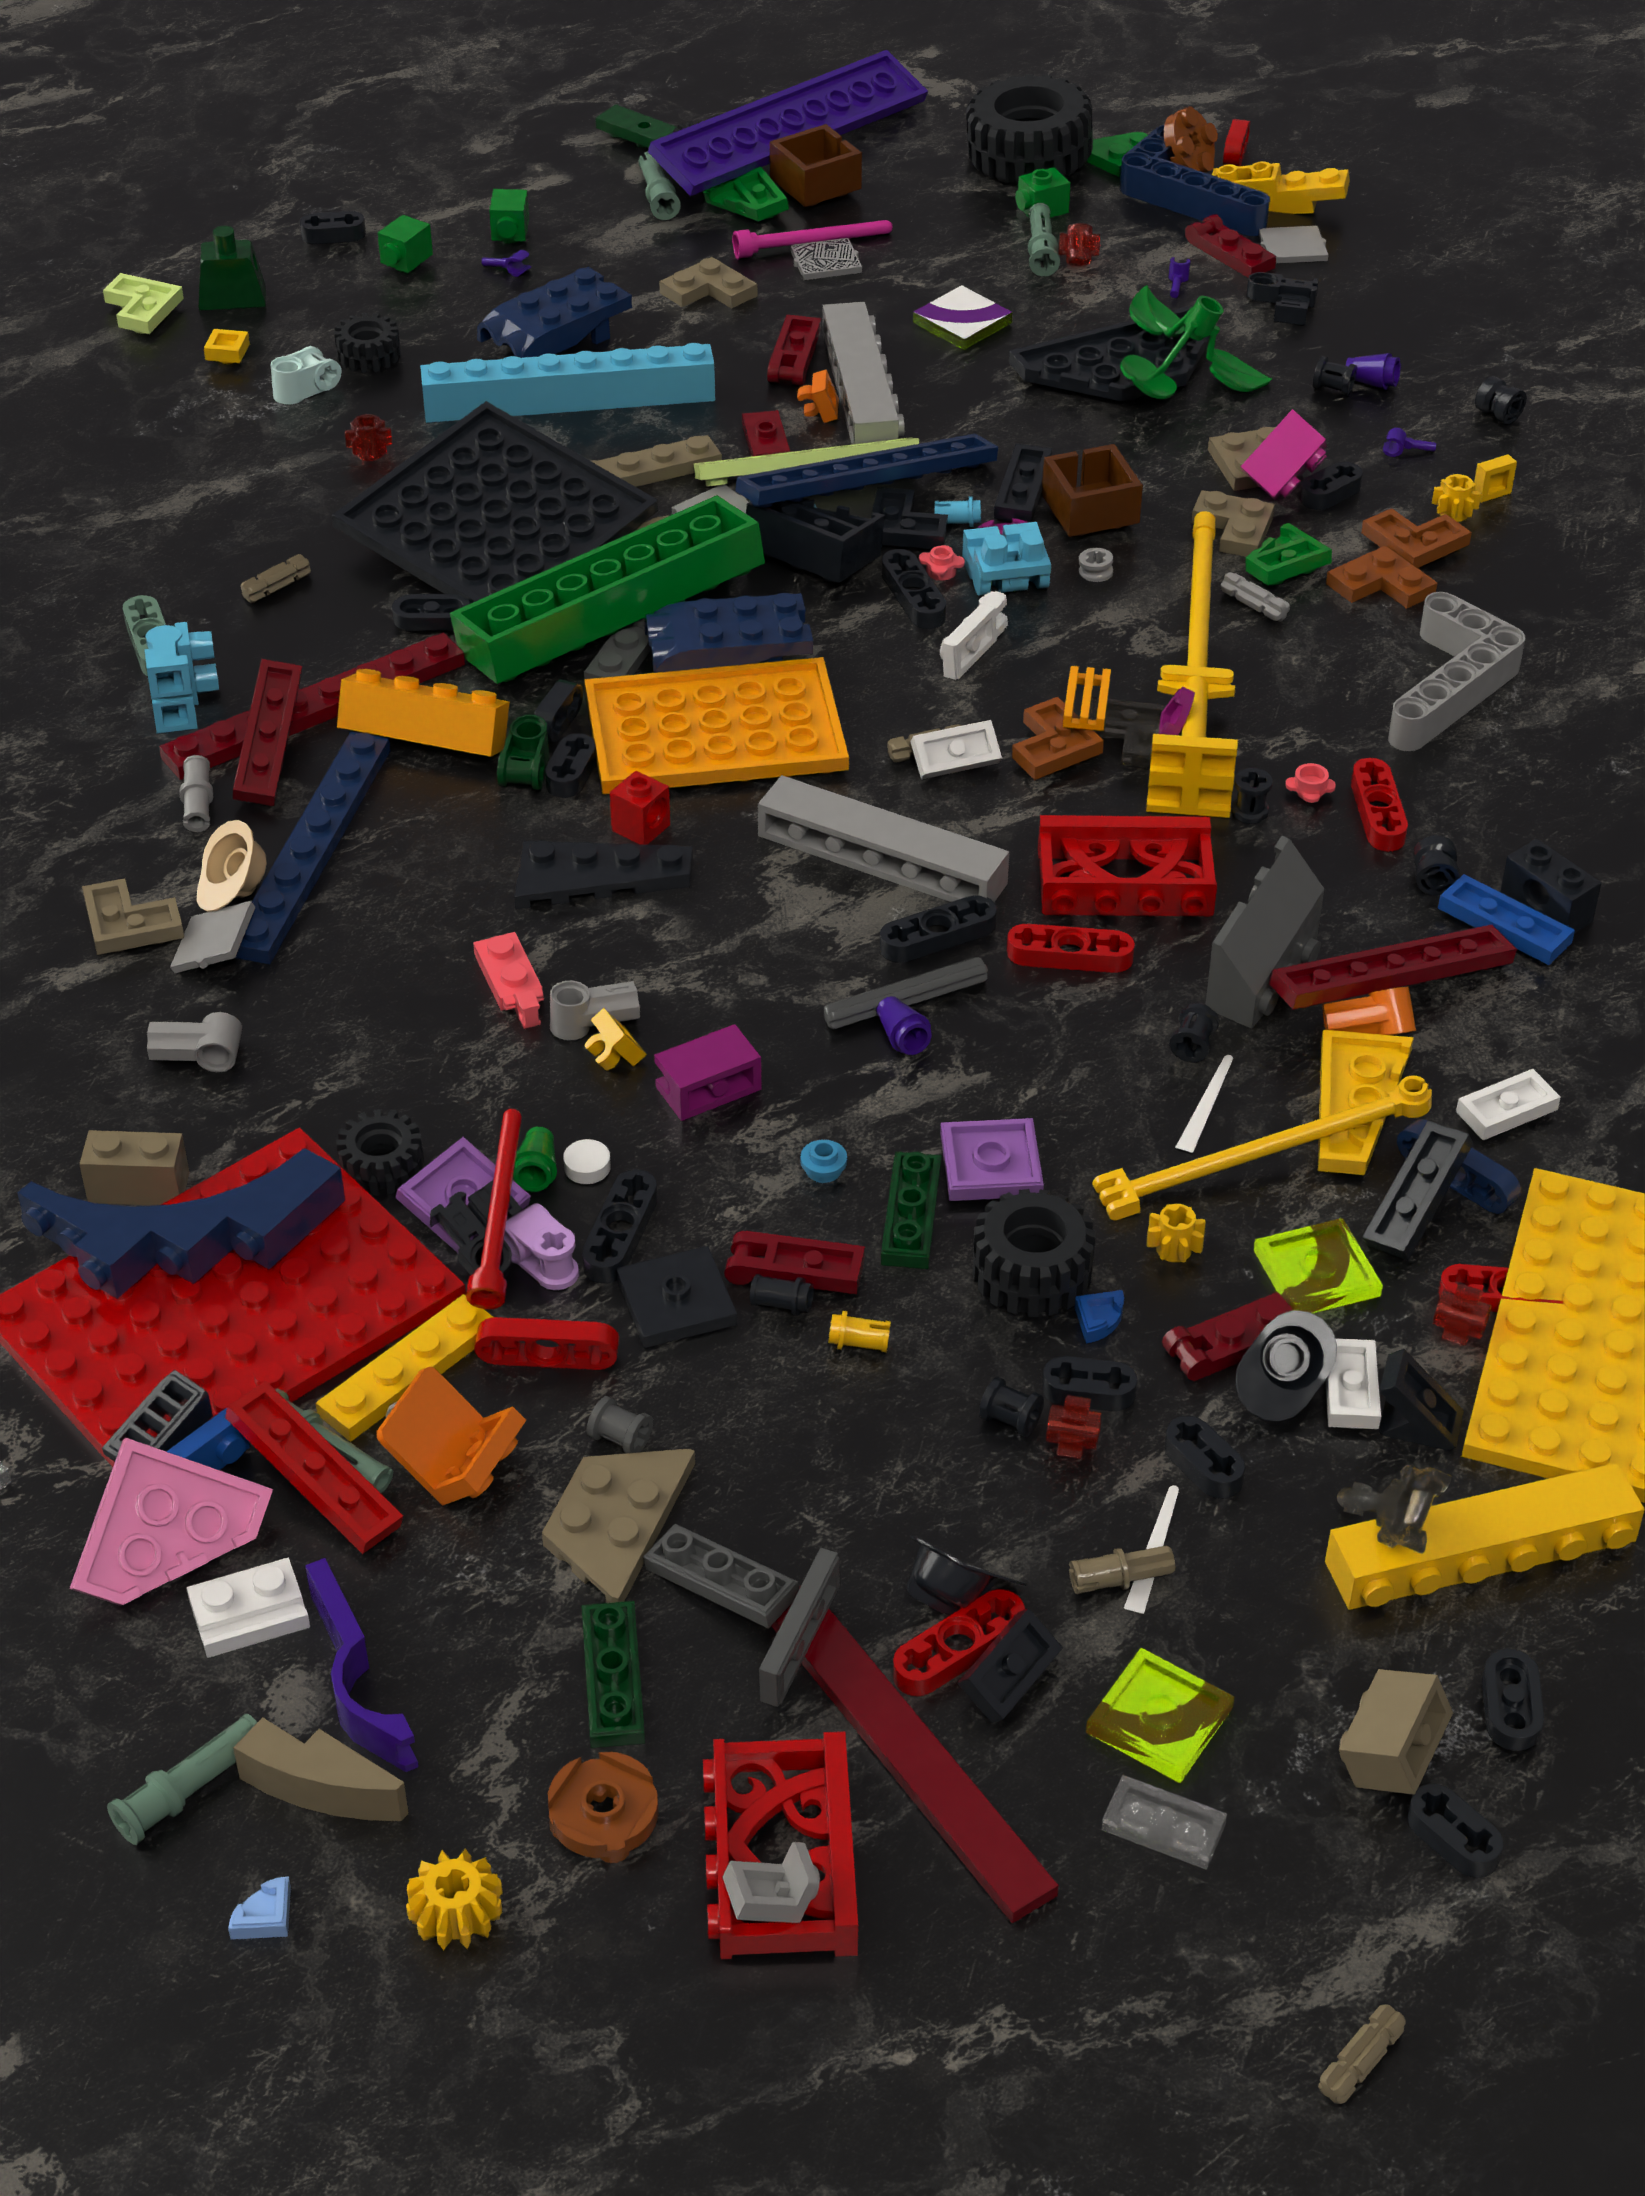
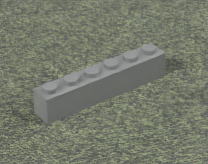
M865 302L823 305V339L851 444L898 439L899 436H904L903 414H899L897 394H893L891 373L887 374L886 355L881 354V338L879 334H876L874 315H868Z
M783 775L779 777L758 803L759 837L949 902L973 895L988 897L995 902L1008 884L1009 851Z

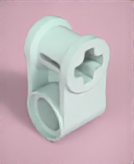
M313 346L305 347L287 356L277 357L271 362L273 398L281 404H296L305 398L330 390L337 385L341 378V366L333 359L324 358L322 352Z

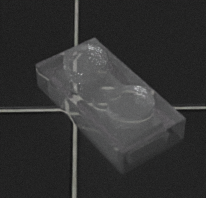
M1122 1775L1104 1814L1102 1831L1207 1870L1225 1828L1227 1813Z

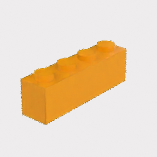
M358 669L355 674L341 679L337 728L491 757L504 749L510 702L496 699L497 694L490 691L475 690L472 691V694L458 692V687L452 684L435 683L433 687L419 685V679L414 677L396 676L395 680L381 678V672Z

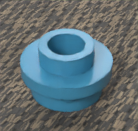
M817 1140L803 1148L800 1162L810 1179L816 1182L827 1183L836 1180L841 1175L847 1165V1153L837 1142Z

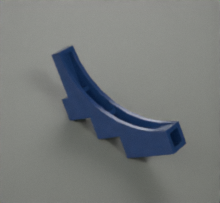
M306 1148L302 1149L278 1168L243 1186L208 1198L171 1205L130 1207L92 1203L58 1194L32 1181L17 1192L22 1210L21 1219L25 1227L35 1236H44L58 1244L68 1255L77 1257L79 1264L78 1273L81 1279L92 1289L98 1290L100 1288L117 1299L156 1264L168 1274H177L194 1284L232 1249L243 1259L253 1260L270 1269L345 1201L341 1167Z

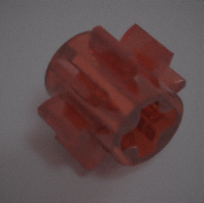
M1082 223L1071 224L1067 227V233H1060L1059 255H1066V262L1075 266L1088 265L1092 262V256H1099L1100 234H1093V227L1091 225Z
M364 414L350 422L351 430L345 431L346 447L352 448V455H357L359 459L364 461H374L387 453L386 445L392 444L391 428L385 427V420H380L376 415Z
M1458 1284L1456 1293L1443 1290L1433 1319V1325L1445 1328L1441 1339L1462 1346L1467 1345L1469 1336L1482 1339L1492 1308L1491 1304L1480 1301L1483 1294L1482 1290L1463 1284Z
M1067 1395L1064 1406L1051 1405L1046 1442L1058 1444V1456L1081 1459L1084 1448L1097 1449L1102 1412L1089 1410L1091 1399Z

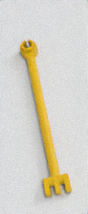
M1407 1076L1401 1080L1394 1091L1388 1092V1097L1130 1181L1123 1168L1097 1176L1093 1180L1092 1185L1099 1194L1103 1206L1106 1207L1109 1218L1111 1220H1119L1141 1213L1139 1197L1390 1115H1394L1395 1118L1399 1116L1408 1118L1424 1116L1431 1109L1432 1089H1428V1084L1423 1078Z

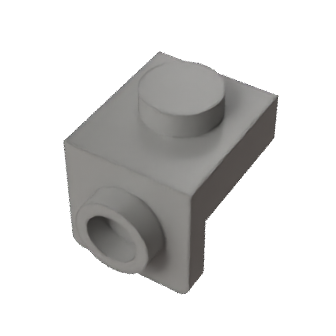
M792 1842L782 1864L730 1861L723 1875L737 1920L800 1923L810 1901L816 1897L820 1884L818 1868L813 1865L804 1842Z

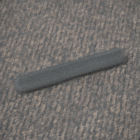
M974 957L829 1003L824 1007V1019L830 1029L836 1030L876 1017L877 1006L886 997H896L907 1006H911L983 983L988 979V969L982 958Z

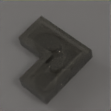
M1091 697L1088 718L1090 720H1096L1099 703V698ZM1108 699L1104 731H1093L1103 738L1125 739L1121 765L1136 766L1143 769L1150 768L1153 734L1159 733L1161 712L1166 705Z

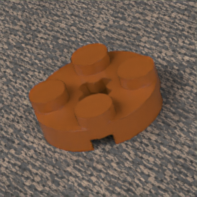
M1191 106L1171 114L1166 119L1164 125L1165 146H1171L1175 155L1170 158L1171 162L1204 173L1214 168V142L1218 139L1215 126L1212 123H1207L1204 117Z
M599 1752V1759H590L583 1763L581 1757L570 1761L555 1775L548 1791L549 1821L553 1836L565 1847L577 1854L591 1858H601L608 1863H618L625 1860L631 1850L644 1843L653 1832L659 1816L657 1790L653 1785V1778L650 1772L638 1760L618 1752ZM606 1797L613 1798L614 1809L608 1812H596L590 1804L593 1800L602 1803Z

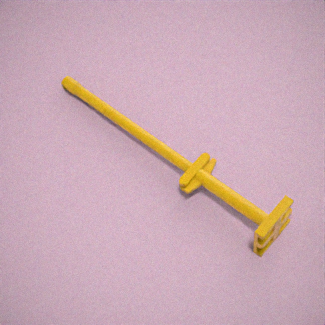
M1207 511L1199 512L1194 516L1192 532L1194 549L1187 666H1162L1160 673L1162 680H1158L1157 691L1175 695L1178 689H1181L1183 686L1195 692L1194 700L1182 728L1181 736L1153 734L1146 812L1230 818L1238 740L1206 737L1208 699L1228 698L1235 695V685H1231L1234 679V672L1230 669L1207 667L1212 555L1216 531V518Z

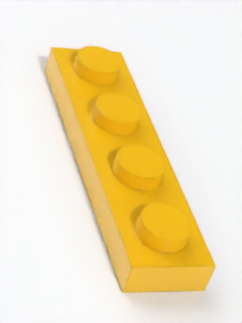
M461 1295L317 1401V1413L322 1420L347 1440L353 1441L386 1416L388 1407L398 1402L420 1370L434 1367L442 1374L472 1352L475 1347L479 1324L493 1316L484 1309L471 1305L467 1301L466 1295Z

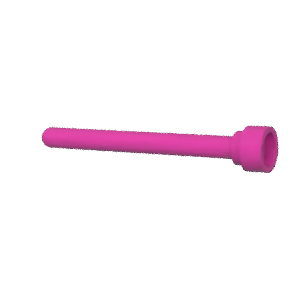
M882 220L757 235L755 232L750 233L746 229L734 231L732 243L736 258L742 259L752 257L754 253H758L759 249L889 234L893 226L890 221Z

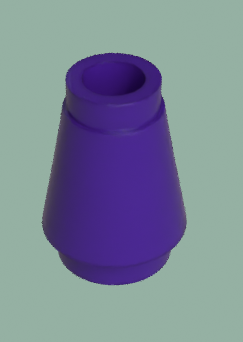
M1391 353L1355 358L1349 357L1346 361L1345 366L1349 367L1350 364L1358 366L1357 382L1385 390L1389 386L1396 387L1399 382L1401 372L1400 358L1392 357Z
M893 996L884 998L878 1004L876 1009L877 1016L884 1027L892 1047L896 1051L914 1055L922 1052L929 1045L932 1037L931 1025L925 1016Z

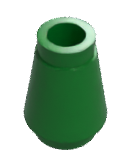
M531 1128L517 1151L513 1178L526 1191L538 1192L544 1190L556 1178L557 1166L553 1142L554 1137L547 1128Z

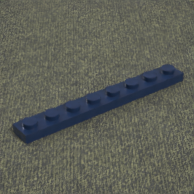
M969 434L739 476L736 482V492L750 500V503L754 506L771 507L773 503L780 501L797 502L802 501L804 497L812 495L830 496L834 494V491L844 489L861 490L865 485L892 484L894 480L902 478L919 479L923 477V474L934 472L950 473L952 469L960 467L977 468L982 463L997 461L998 446L977 434Z
M350 731L252 900L255 910L235 958L271 964L390 753L389 738Z

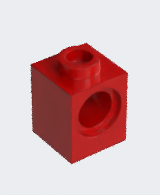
M634 771L610 791L612 831L637 844L648 845L670 826L669 786L643 773Z

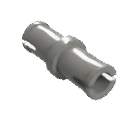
M192 755L184 760V783L180 787V800L184 804L183 825L186 829L193 832H201L209 827V804L213 800V787L209 783L210 762L207 758L200 755Z

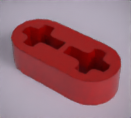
M1233 119L1225 142L1223 165L1233 164L1241 166L1248 145L1250 121Z

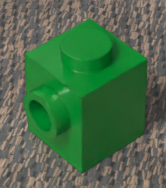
M1055 167L1034 170L1032 173L1019 176L1018 190L1015 195L1016 204L1028 217L1029 213H1031L1030 208L1036 203H1044L1049 206L1051 211L1050 218L1069 213L1071 183Z
M493 189L489 209L491 240L505 243L526 241L529 224L527 190Z
M402 214L378 232L380 263L395 268L400 272L409 273L433 255L429 223Z

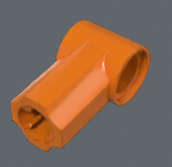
M1409 987L1381 990L1369 993L1368 997L1322 1004L1325 1030L1381 1035H1398L1416 1031Z

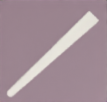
M1231 1055L1224 1056L1175 1148L1193 1153L1233 1060Z
M1173 1485L1168 1489L1146 1549L1164 1545L1179 1492L1177 1486ZM1154 1577L1133 1582L1124 1609L1144 1614Z

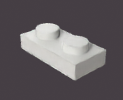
M991 720L915 735L910 741L921 779L998 764L1002 759Z
M1531 1069L1459 1098L1456 1112L1482 1140H1486L1558 1110L1561 1097L1534 1069Z
M1335 1338L1337 1343L1336 1363L1325 1380L1328 1427L1379 1429L1381 1408L1375 1340Z

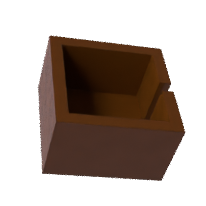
M827 124L769 142L770 178L804 207L816 206L822 201L835 197H844L850 192L862 189V152L847 140L842 141V136Z
M1115 444L1083 450L1081 484L1078 487L1076 485L1079 455L1076 451L1044 457L1042 496L1069 537L1084 536L1092 532L1119 529L1124 526L1140 523L1143 484Z

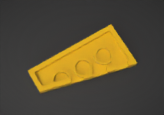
M1323 1030L1321 1040L1319 1119L1388 1097V1092L1394 1091L1400 1083L1412 1051L1414 1037ZM1386 1117L1320 1138L1318 1140V1171L1365 1175Z

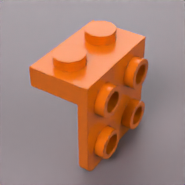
M427 1367L418 1372L377 1430V1439L443 1506L468 1496L475 1498L490 1486L494 1478L491 1472L497 1463L506 1458L516 1447L518 1440L515 1436L526 1422V1419L513 1406L483 1418L434 1367Z

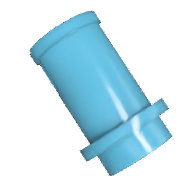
M971 496L966 501H935V514L948 515V524L969 523L970 527H974V523H981V500H973V496Z

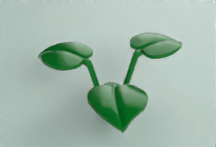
M1147 285L1133 298L1129 308L1130 316L1145 331L1154 335L1164 333L1167 337H1179L1183 331L1185 332L1159 368L1149 360L1136 355H1128L1122 360L1120 369L1123 375L1146 395L1156 399H1167L1173 396L1177 384L1164 372L1189 337L1201 341L1204 337L1209 336L1206 358L1212 362L1210 371L1218 380L1231 389L1240 392H1250L1268 385L1272 378L1255 370L1232 354L1220 349H1214L1216 336L1220 331L1216 324L1224 312L1221 304L1215 299L1204 295L1199 296L1193 307H1190L1187 314L1180 319L1152 294Z

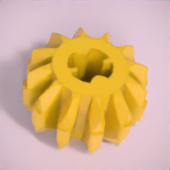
M465 1848L457 1859H449V1856L441 1850L438 1864L434 1865L421 1861L418 1869L419 1877L409 1879L407 1885L408 1903L406 1904L408 1919L412 1921V1924H417L418 1934L422 1937L423 1941L437 1936L438 1945L444 1951L452 1939H460V1943L468 1949L473 1933L488 1938L491 1931L490 1921L500 1920L502 1913V1902L500 1899V1895L503 1893L502 1883L497 1874H492L491 1865L487 1862L486 1857L472 1862L471 1855Z

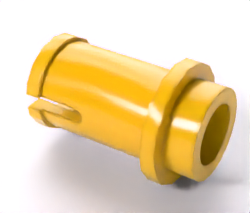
M842 1311V1315L832 1314L828 1343L838 1344L837 1349L842 1350L843 1345L881 1350V1352L887 1351L891 1321L884 1322L847 1316L848 1311Z

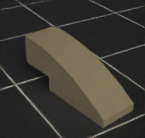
M262 1717L233 1747L241 1780L270 1796L298 1807L333 1816L379 1821H402L409 1813L405 1785L402 1780L321 1729H318L304 1744Z

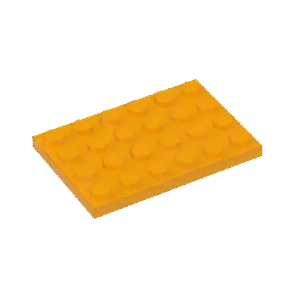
M824 657L584 679L585 695L592 735L595 741L596 759L603 794H610L611 790L634 771L643 773L672 788L733 781H750L780 777L781 775L791 777L795 775L849 770V755Z

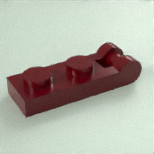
M1216 214L1204 218L1202 223L1195 222L1190 224L1185 229V236L1190 244L1247 278L1253 273L1268 272L1276 266V255L1267 251L1261 245L1243 237L1237 231L1226 227L1222 219Z
M786 315L768 365V382L780 383V380L792 381L793 385H805L806 373L821 333V318Z
M739 1231L733 1237L730 1249L734 1256L727 1260L724 1275L729 1282L736 1285L748 1284L756 1274L795 1281L797 1277H803L806 1283L814 1285V1289L857 1294L865 1260V1246L753 1231Z
M1276 1292L1187 1329L1184 1326L1174 1327L1165 1334L1162 1339V1345L1172 1357L1180 1359V1369L1189 1380H1199L1240 1363L1243 1355L1264 1327L1278 1315L1293 1309L1280 1293Z

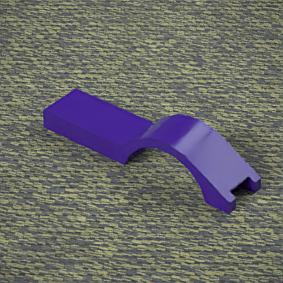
M323 1558L305 1565L311 1599L337 1650L331 1670V1678L340 1726L354 1743L404 1772L418 1768V1761L409 1745L415 1742L414 1735L404 1715H384L364 1709L350 1698L349 1693L356 1679L369 1669L365 1637L326 1559Z

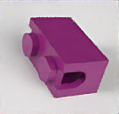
M735 1024L654 1055L655 1064L664 1075L655 1079L656 1088L681 1121L762 1090L761 1056Z

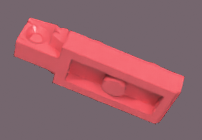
M512 932L473 942L475 957L500 1010L514 1008L524 1029L541 1025L538 1002L544 1001L542 986L516 933Z

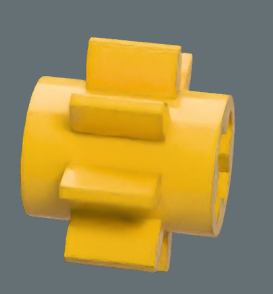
M1453 474L1446 477V479H1442L1440 487H1434L1432 504L1438 505L1437 513H1440L1441 516L1447 514L1455 521L1460 522L1467 519V517H1472L1473 509H1479L1481 492L1475 491L1476 483H1473L1472 479L1468 476Z
M1167 1204L1161 1210L1160 1215L1156 1213L1150 1214L1146 1245L1147 1247H1156L1157 1253L1162 1260L1186 1262L1191 1256L1192 1251L1201 1253L1203 1250L1206 1221L1205 1219H1196L1192 1207L1183 1204Z

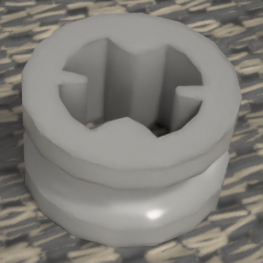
M1103 548L1084 550L1079 555V574L1088 581L1102 582L1108 580L1113 575L1112 553Z

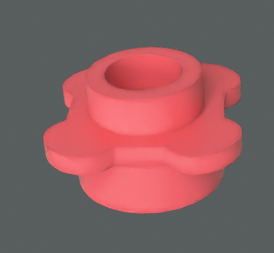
M946 545L936 546L929 553L923 552L919 555V562L926 565V572L930 578L940 581L953 578L957 573V568H962L965 564V559L954 554L952 548Z
M1307 763L1296 769L1295 777L1288 778L1285 786L1289 791L1297 792L1298 796L1304 801L1314 803L1318 802L1323 794L1334 792L1336 783L1332 779H1328L1329 773L1326 768L1318 764Z

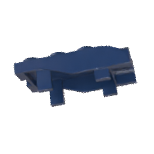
M589 266L580 268L572 274L558 280L549 281L546 285L530 292L521 293L518 297L494 308L478 324L477 340L482 343L492 338L499 347L509 345L514 356L520 358L539 357L549 353L557 354L577 345L590 332L592 342L599 344L610 339L609 318L632 308V295L614 283L604 282V276Z
M779 593L777 595L755 597L739 596L727 599L703 598L697 601L669 604L653 614H645L644 631L645 635H648L649 646L652 648L653 673L754 664L761 661L762 663L783 661V656L813 654V637L810 625L803 624L805 623V606L801 593Z

